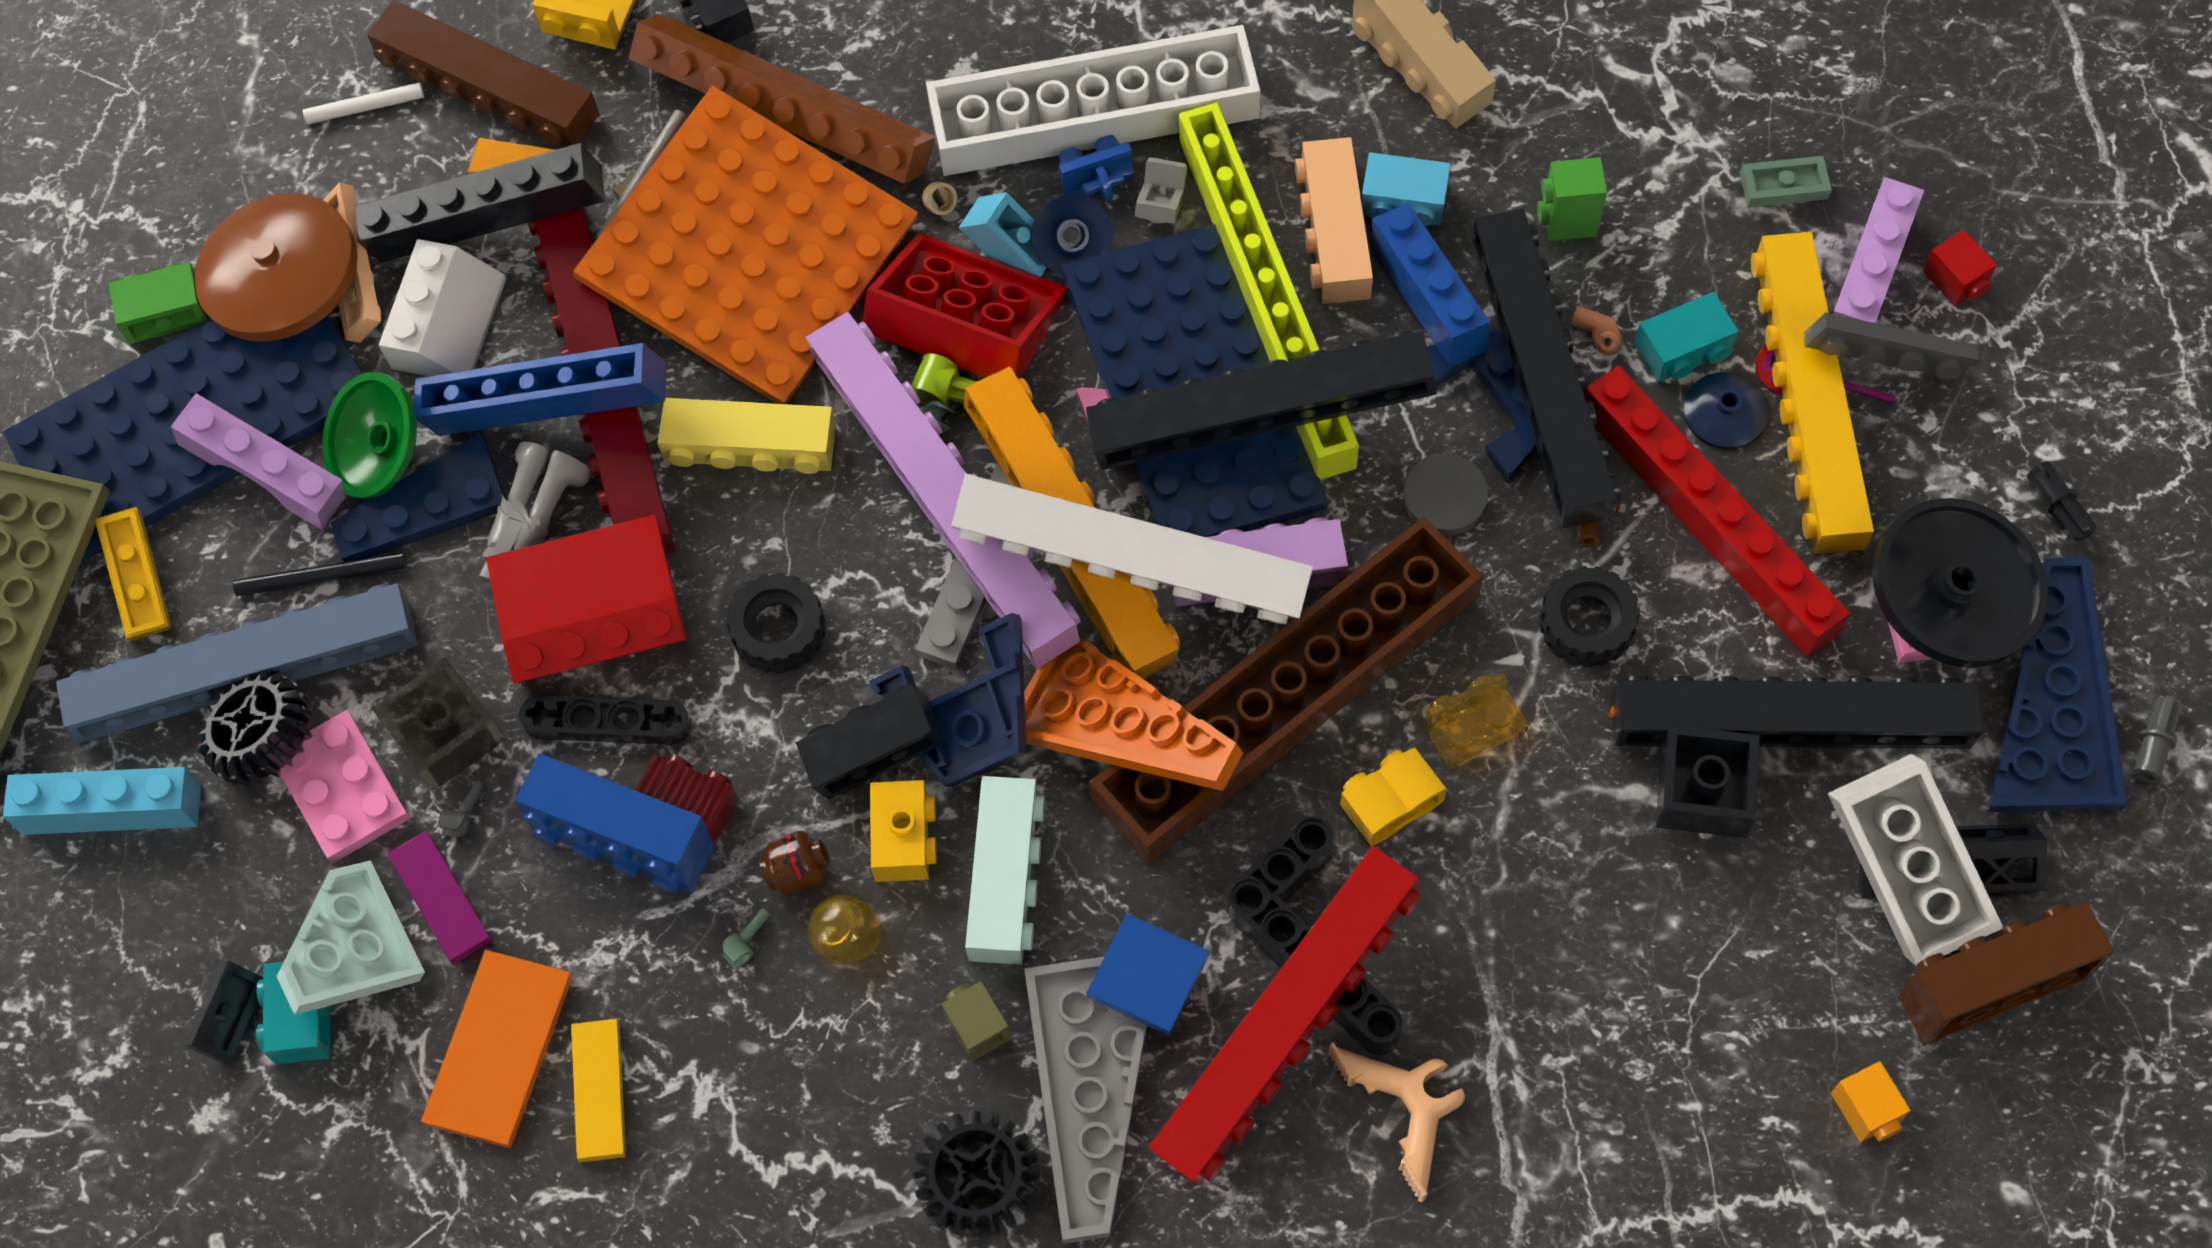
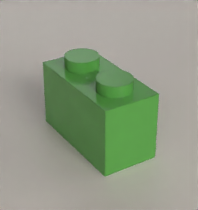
M1601 157L1552 161L1548 178L1542 179L1541 182L1543 201L1537 202L1538 223L1540 226H1546L1548 241L1597 237L1607 196Z
M190 262L171 264L160 270L141 275L133 274L126 276L122 280L108 283L115 324L129 344L194 328L209 319L196 296L194 286L195 270Z

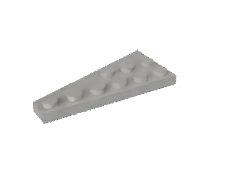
M1105 956L1024 968L1063 1244L1110 1237L1147 1025L1087 998L1086 993Z

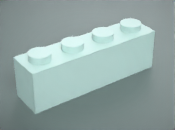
M982 776L965 945L968 961L1023 965L1024 950H1032L1034 923L1026 922L1028 907H1036L1038 882L1037 880L1030 879L1032 864H1040L1041 837H1034L1035 822H1043L1045 812V795H1038L1036 779Z

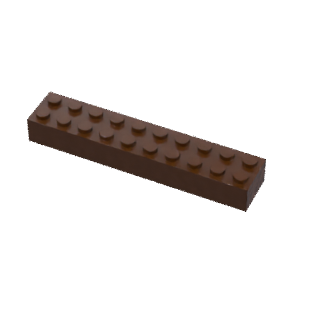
M1423 516L1302 612L1300 618L1292 620L1183 707L1198 720H1204L1236 742L1243 752L1223 791L1111 764L1089 782L1091 802L1149 865L1476 601L1480 595L1483 575Z

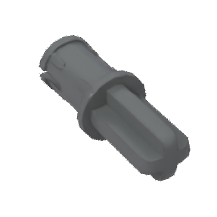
M2172 696L2158 697L2155 700L2147 728L2142 730L2139 735L2142 744L2132 775L2145 783L2156 784L2161 782L2162 771L2169 750L2176 747L2177 742L2174 734L2183 707L2182 703L2175 700Z

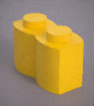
M1412 748L1404 753L1402 750L1390 753L1381 761V768L1378 771L1368 775L1365 772H1361L1349 779L1343 786L1345 791L1341 794L1340 806L1370 846H1374L1391 837L1408 823L1426 815L1444 801L1446 787L1416 748Z

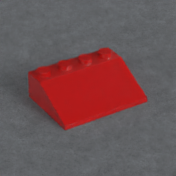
M918 233L867 289L863 322L866 323L872 334L882 341L893 342L914 350L917 354L923 356L930 353L944 356L954 362L960 370H967L986 378L1007 367H1011L1016 377L1020 379L1030 366L1067 294V287Z
M656 514L486 557L501 638L513 684L689 640Z

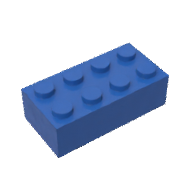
M540 753L514 800L524 815L523 820L532 828V835L540 841L556 846L558 841L572 846L574 853L595 862L600 857L612 862L614 869L630 877H637L638 873L653 878L652 882L657 887L670 893H677L678 889L693 894L715 849V845L701 816Z

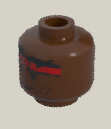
M796 831L769 842L765 847L764 856L760 858L759 864L762 876L772 891L778 890L783 895L793 896L819 886L823 882L825 866L830 865V857L822 840L815 841L807 832Z

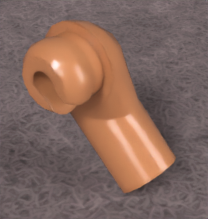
M1578 305L1571 325L1590 332L1595 346L1601 354L1611 356L1618 353L1622 348L1623 340L1616 321L1612 317Z

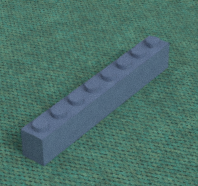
M380 584L373 586L365 593L351 597H334L323 605L309 609H292L281 617L267 621H250L239 629L225 633H208L201 636L197 641L183 645H166L157 649L155 653L138 658L125 657L116 660L113 665L96 670H79L72 673L68 678L57 680L56 685L64 728L78 743H83L217 704L221 699L219 692L226 694L231 690L233 681L242 684L247 675L258 677L263 671L273 675L279 673L281 676H285L291 682L419 646L409 601L399 584Z

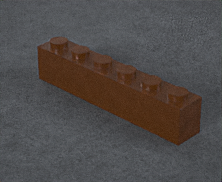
M393 0L367 34L374 50L375 58L389 68L396 66L408 72L418 82L426 83L428 81L440 87L450 97L456 99L462 97L472 102L484 113L492 114L494 112L506 118L516 128L521 130L528 128L540 134L550 144H562L566 147L579 144L599 116L592 91L398 1Z

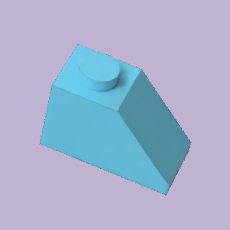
M1007 192L978 197L959 226V229L985 255L1006 265L1041 277L1047 268L1039 260L1033 247L1032 227L1034 219Z

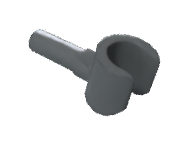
M475 781L463 803L460 804L458 811H441L438 826L443 829L442 836L460 838L467 835L470 826L469 815L484 790L485 784Z

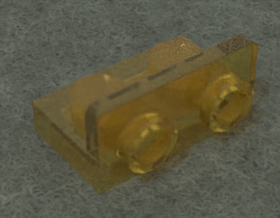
M1504 672L1492 678L1490 675L1481 676L1468 686V690L1454 697L1452 694H1446L1436 699L1429 706L1424 727L1450 770L1528 731V722L1507 690L1508 678Z

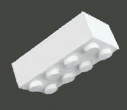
M1910 754L1827 793L1904 956L1916 967L1920 961L1937 953H1943L1945 956L1957 950L1969 940L1979 936H1987L2003 929L2002 923L1924 760Z

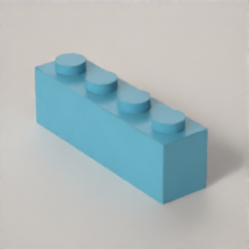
M185 767L8 775L3 818L22 835L198 827L201 785Z

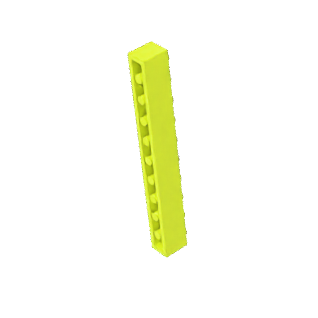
M1218 102L1179 113V142L1211 221L1216 226L1269 360L1290 361L1306 357L1307 354L1319 350ZM1347 415L1296 426L1315 474L1320 480L1357 469L1359 444Z

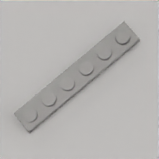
M997 463L990 480L1010 485ZM956 557L915 648L916 656L953 669L958 667L986 602V598Z

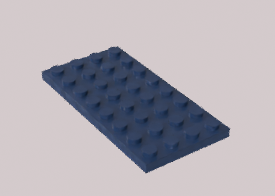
M1215 224L1061 265V274L1108 398L1124 399L1137 396L1146 389H1168L1180 386L1186 380H1207L1220 377L1230 370L1242 369L1246 371L1263 367L1266 363L1270 362ZM1296 426L1132 463L1154 524L1202 537L1217 536L1223 531L1230 529H1239L1247 532L1270 524L1322 511L1328 507L1327 496L1319 477L1315 474Z
M327 316L299 334L280 340L259 342L234 337L220 329L210 318L2 431V434L20 466L104 484L110 490L100 517L138 507L141 510L145 527L242 474L227 466H213L177 444L171 426L196 393L289 448L324 428L329 408L338 392L348 381L362 373ZM96 526L81 563L103 551Z

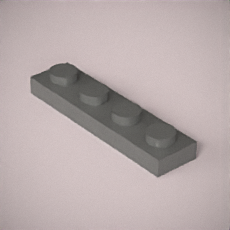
M1824 313L1804 332L1805 347L1822 350L1825 354H1840L1859 358L1866 363H1883L1897 366L1903 371L1925 372L1934 374L1941 379H1956L1979 360L1978 345L1831 313Z

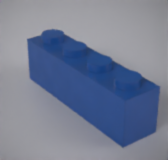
M1407 203L1372 218V251L1449 367L1451 368L1487 352L1490 321L1411 205Z

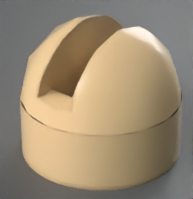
M940 181L933 182L923 190L922 202L929 212L941 216L947 215L956 207L957 193L950 184ZM933 192L937 196L938 200L943 204L940 207L937 206L932 196Z

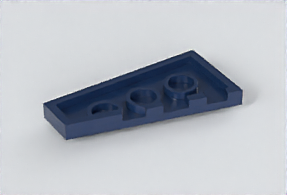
M480 432L397 482L389 491L381 496L367 500L332 521L331 526L341 559L349 561L372 557L496 514L498 506L501 504L503 491L483 433Z

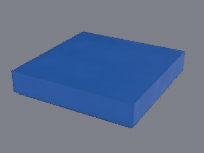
M1126 913L1086 993L1087 998L1170 1036L1209 957V950Z

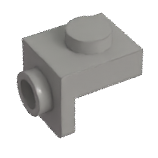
M1148 158L1145 167L1144 184L1136 201L1135 217L1148 219L1153 223L1167 222L1175 224L1185 194L1187 165L1185 163Z

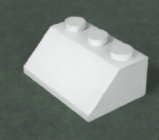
M417 239L379 343V347L390 368L429 377L474 370L506 281L505 274L457 246Z

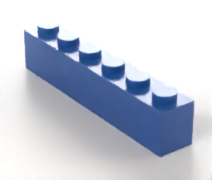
M644 343L417 378L415 379L414 410L418 422L437 435L442 436L665 402L667 362Z

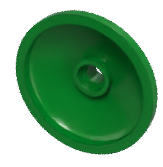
M366 372L357 375L341 388L329 408L323 430V457L327 471L342 480L346 495L362 499L381 496L399 481L411 462L417 440V419L412 400L405 387L397 379L378 372Z

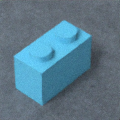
M1369 152L1361 200L1363 216L1374 218L1409 203L1425 227L1430 225L1441 226L1450 163Z

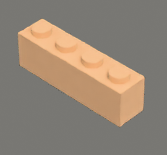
M1348 137L1302 142V158L1295 159V174L1297 184L1304 183L1305 193L1300 194V208L1302 218H1309L1311 228L1305 229V243L1307 253H1314L1316 264H1310L1312 289H1320L1322 304L1371 299L1373 274L1352 139Z

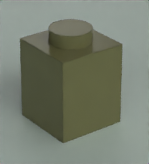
M982 981L972 986L970 983H965L956 987L946 996L947 1000L941 1003L946 1020L971 1062L1011 1040L1009 1026Z

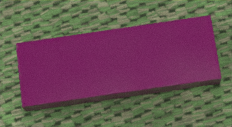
M427 830L387 853L452 965L493 942Z

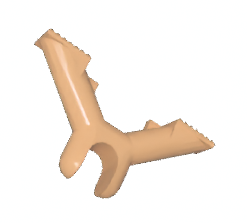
M1334 1042L1331 1043L1328 1055L1332 1056L1331 1060L1335 1061L1334 1065L1338 1066L1337 1070L1341 1071L1340 1075L1344 1076L1347 1086L1351 1087L1359 1083L1364 1086L1369 1095L1379 1090L1400 1097L1409 1110L1411 1117L1408 1135L1399 1141L1400 1146L1405 1152L1399 1170L1403 1171V1176H1406L1405 1180L1409 1182L1408 1186L1412 1187L1411 1191L1416 1192L1415 1196L1419 1197L1418 1201L1424 1202L1427 1197L1438 1120L1463 1104L1465 1100L1463 1088L1442 1098H1433L1425 1092L1423 1084L1447 1068L1448 1065L1443 1060L1431 1059L1415 1069L1407 1071L1339 1048Z

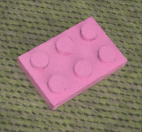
M348 710L310 730L313 737L302 743L305 752L297 753L292 758L293 766L285 765L281 768L280 772L297 806L331 864L410 820L408 813Z

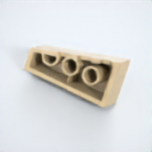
M1354 0L1352 28L1355 34L1362 41H1368L1378 51L1381 60L1387 66L1394 67L1404 77L1408 87L1413 92L1420 93L1431 104L1433 111L1438 117L1447 119L1457 129L1493 103L1496 79L1464 40L1457 43L1453 40V33L1449 22L1440 11L1433 15L1423 0Z

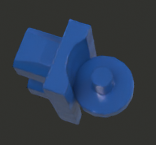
M1113 135L1098 139L1094 144L1095 153L1082 156L1080 150L1074 147L1061 151L1059 153V171L1063 194H1085L1087 196L1099 192L1104 202L1112 200L1113 192L1111 187L1123 184L1124 180L1135 177L1131 161L1132 150L1128 142L1120 144Z

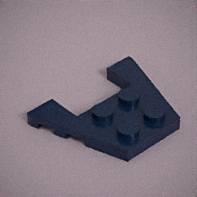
M1500 329L1489 332L1487 352L1451 368L1435 345L1427 346L1435 386L1467 367H1471L1517 425L1516 428L1487 444L1485 450L1486 455L1504 478L1509 481L1516 475L1519 467L1527 457L1536 451L1537 447ZM1585 376V389L1582 390L1583 393L1585 392L1589 382Z
M1010 613L979 628L992 672L930 701L946 743L921 756L945 787H954L1027 753L1022 620L1019 614ZM902 665L869 681L876 695H881L883 699L886 698L888 692L897 687L911 685L916 687L910 667Z

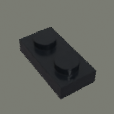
M221 961L184 1046L221 1063L231 1064L258 1002L257 983L263 977L233 962Z

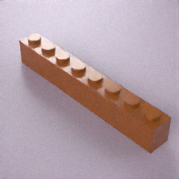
M663 14L637 22L629 55L630 60L705 94L713 85L779 127L903 184L925 174L935 142V136Z

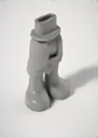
M533 442L519 443L515 452V460L518 463L516 475L508 498L506 499L502 494L501 504L498 506L496 519L488 537L487 548L481 557L485 561L479 575L481 580L491 584L486 557L545 542V537L549 533L547 528L552 513L562 492L567 486L583 487L589 481L592 474L588 466L561 451L554 450L551 454L548 449L540 444ZM545 474L535 502L529 512L525 506L538 478Z

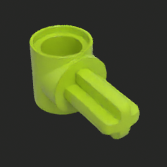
M930 353L923 356L911 386L920 400L918 404L926 407L932 401L950 405L953 400L964 404L965 387L977 381L960 377L959 369L954 362L944 356Z

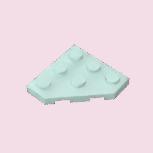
M371 860L329 871L276 976L294 1015L416 983L421 980L425 973Z

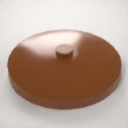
M283 193L263 197L244 205L229 215L206 240L195 267L194 286L196 296L201 307L220 329L234 337L257 342L291 337L320 322L340 303L347 293L357 267L358 253L355 237L341 214L322 199L299 193Z

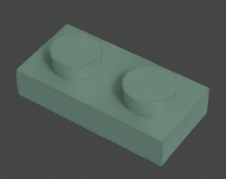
M1824 156L1742 164L1740 171L1747 208L1829 199L1832 191Z

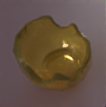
M839 894L827 897L811 912L807 935L811 947L820 956L839 964L848 960L864 961L880 942L882 926L876 911L853 895Z

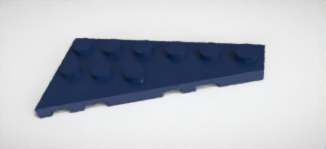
M2089 557L2045 558L2042 565L2048 587L2047 609L2039 630L2022 649L1987 812L2123 810L2128 804L2090 560Z

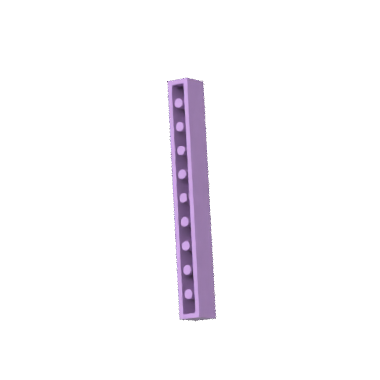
M846 312L805 337L818 366L998 617L1002 618L1010 613L1020 615L1022 620L1023 651L1034 667L1038 669L1079 643L1080 638L1077 625L1081 623L1077 612L1067 600L1062 604L1053 593L1057 590V587L1051 576L1044 568L1037 571L1030 560L1034 557L1030 549L1026 557L1003 551L1001 549L1003 542L986 537L985 545L958 538L960 530L952 528L951 524L966 473L961 467L965 462L952 442L945 445L939 436L942 430L934 416L929 411L923 414L918 408L917 404L920 403V400L909 382L905 381L901 384L896 378L895 374L898 373V370L887 352L884 351L880 354L873 346L876 340L866 323L862 321L857 324L850 313Z

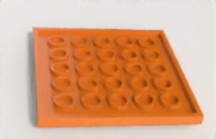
M712 85L574 269L573 276L581 283L775 404H787L816 363L805 337L844 313L849 312L851 314L916 222L918 212Z

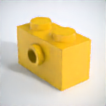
M924 780L870 783L871 870L875 882L929 880V864H937L936 838L928 837V822H936L935 795H927Z

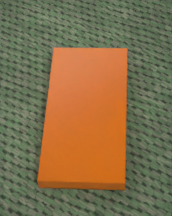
M485 949L422 1116L421 1122L425 1126L501 1147L512 1148L572 982L573 975L571 972Z

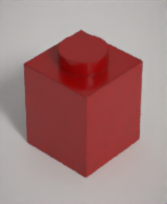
M1963 229L1931 250L1923 272L1954 306H1957L1968 298L1972 301L1976 300L1988 291L1992 285L1990 279L1997 264Z

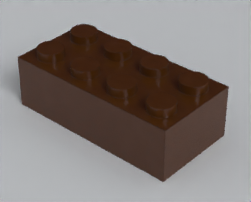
M2087 901L2071 908L2068 902L2061 903L2045 911L2042 914L2044 918L2032 924H2028L2026 919L2016 921L2000 931L2002 936L1989 941L1986 940L1985 936H1979L1962 944L1958 948L1960 952L1945 958L1943 953H1937L1920 961L1917 964L1918 970L1906 978L1908 983L1898 995V998L1923 1046L2088 980L2114 953V950Z

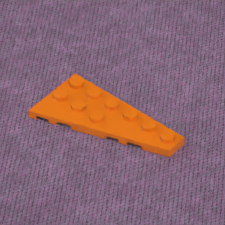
M1080 639L1079 643L1039 667L1024 691L1026 744L1221 791L1226 787L1243 755L1236 742L1204 720L1195 718L1182 705L1160 694L1157 688L1115 659H1109L1087 640L1083 641Z

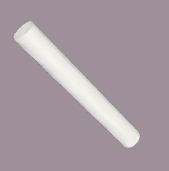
M419 82L303 109V115L306 124L310 125L425 98L422 84Z

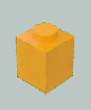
M1881 1061L1841 1080L1831 1092L1832 1097L1860 1143L1875 1136L1878 1142H1881L1895 1135L1903 1129L1900 1122L1911 1111Z

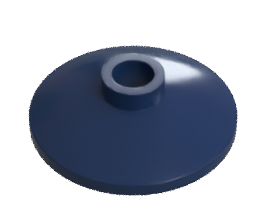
M1065 194L1050 200L1038 212L1032 227V243L1039 260L1049 270L1062 275V264L1110 252L1113 243V227L1107 212L1098 202L1080 194ZM1068 227L1074 228L1077 234L1076 239L1071 243H1067L1063 238V232Z
M1718 372L1702 377L1691 386L1685 397L1683 413L1688 428L1699 440L1716 448L1737 449L1751 444L1763 433L1769 418V406L1762 390L1750 379L1735 373ZM1722 401H1730L1736 406L1727 407Z

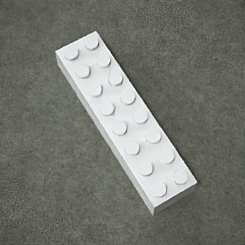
M1243 25L926 82L943 176L1057 156L1061 151L1073 147L1080 151L1095 149L1094 144L1098 139L1113 135L1122 144L1179 133V113L1218 102L1226 124L1260 118V88Z
M966 473L951 524L952 528L960 530L958 538L965 541L985 545L986 537L1003 542L1001 548L1003 551L1027 557L1029 549L1046 553L1044 561L1070 568L1072 560L1089 564L1087 573L1114 579L1115 572L1131 576L1129 583L1131 585L1154 591L1157 590L1159 583L1174 587L1173 596L1195 602H1200L1202 595L1216 598L1214 607L1243 613L1245 606L1259 610L1257 618L1285 625L1288 618H1300L1313 569L1311 565Z

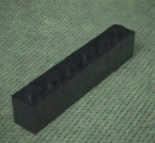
M579 143L355 206L357 242L378 261L383 263L412 255L417 239L449 245L605 202L602 166Z

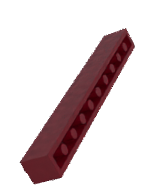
M585 208L527 223L531 236H539L540 245L533 246L540 270L547 269L549 278L542 280L549 304L556 302L558 313L551 314L557 337H565L567 347L560 349L561 356L620 347L621 342L609 299L581 283L573 276L574 269L594 244ZM638 406L585 414V418L578 419L585 444L589 442L593 444L595 453L587 456L594 479H602L604 489L597 491L603 515L611 514L613 525L656 514L666 554L676 552Z

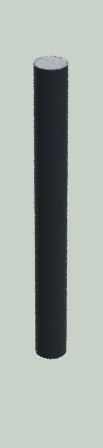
M403 551L233 580V590L236 597L405 569L407 568V558Z

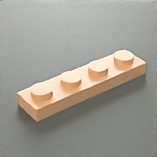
M339 182L323 201L329 203L341 214L352 230L356 240L358 258L355 275L347 293L338 305L345 340L360 343L381 322V309L377 303L374 275L370 269L367 250L357 242L355 206L358 204L354 186Z

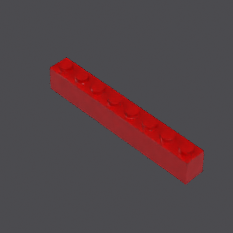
M1619 365L1586 388L1585 400L1586 402L1592 401L1596 411L1597 425L1594 428L1806 658L1810 657L1841 633L1850 612Z
M1375 846L1371 847L1148 1148L1199 1186L1204 1179L1211 1182L1218 1175L1227 1160L1222 1156L1233 1141L1239 1144L1252 1129L1255 1121L1250 1117L1261 1102L1267 1106L1276 1097L1283 1085L1278 1079L1289 1065L1294 1068L1297 1067L1307 1055L1311 1047L1307 1040L1316 1028L1319 1027L1321 1030H1324L1333 1020L1339 1009L1335 1005L1336 1001L1345 989L1352 992L1361 982L1367 971L1362 966L1373 952L1379 955L1387 947L1394 936V931L1390 928L1402 914L1404 917H1408L1422 898V894L1418 891L1422 885L1417 876Z

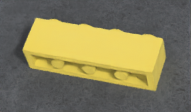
M665 398L657 443L664 462H670L679 467H688L693 464H709L720 469L745 466L754 467L757 470L766 472L781 468L795 469L801 473L813 474L818 471H831L836 423L832 407Z

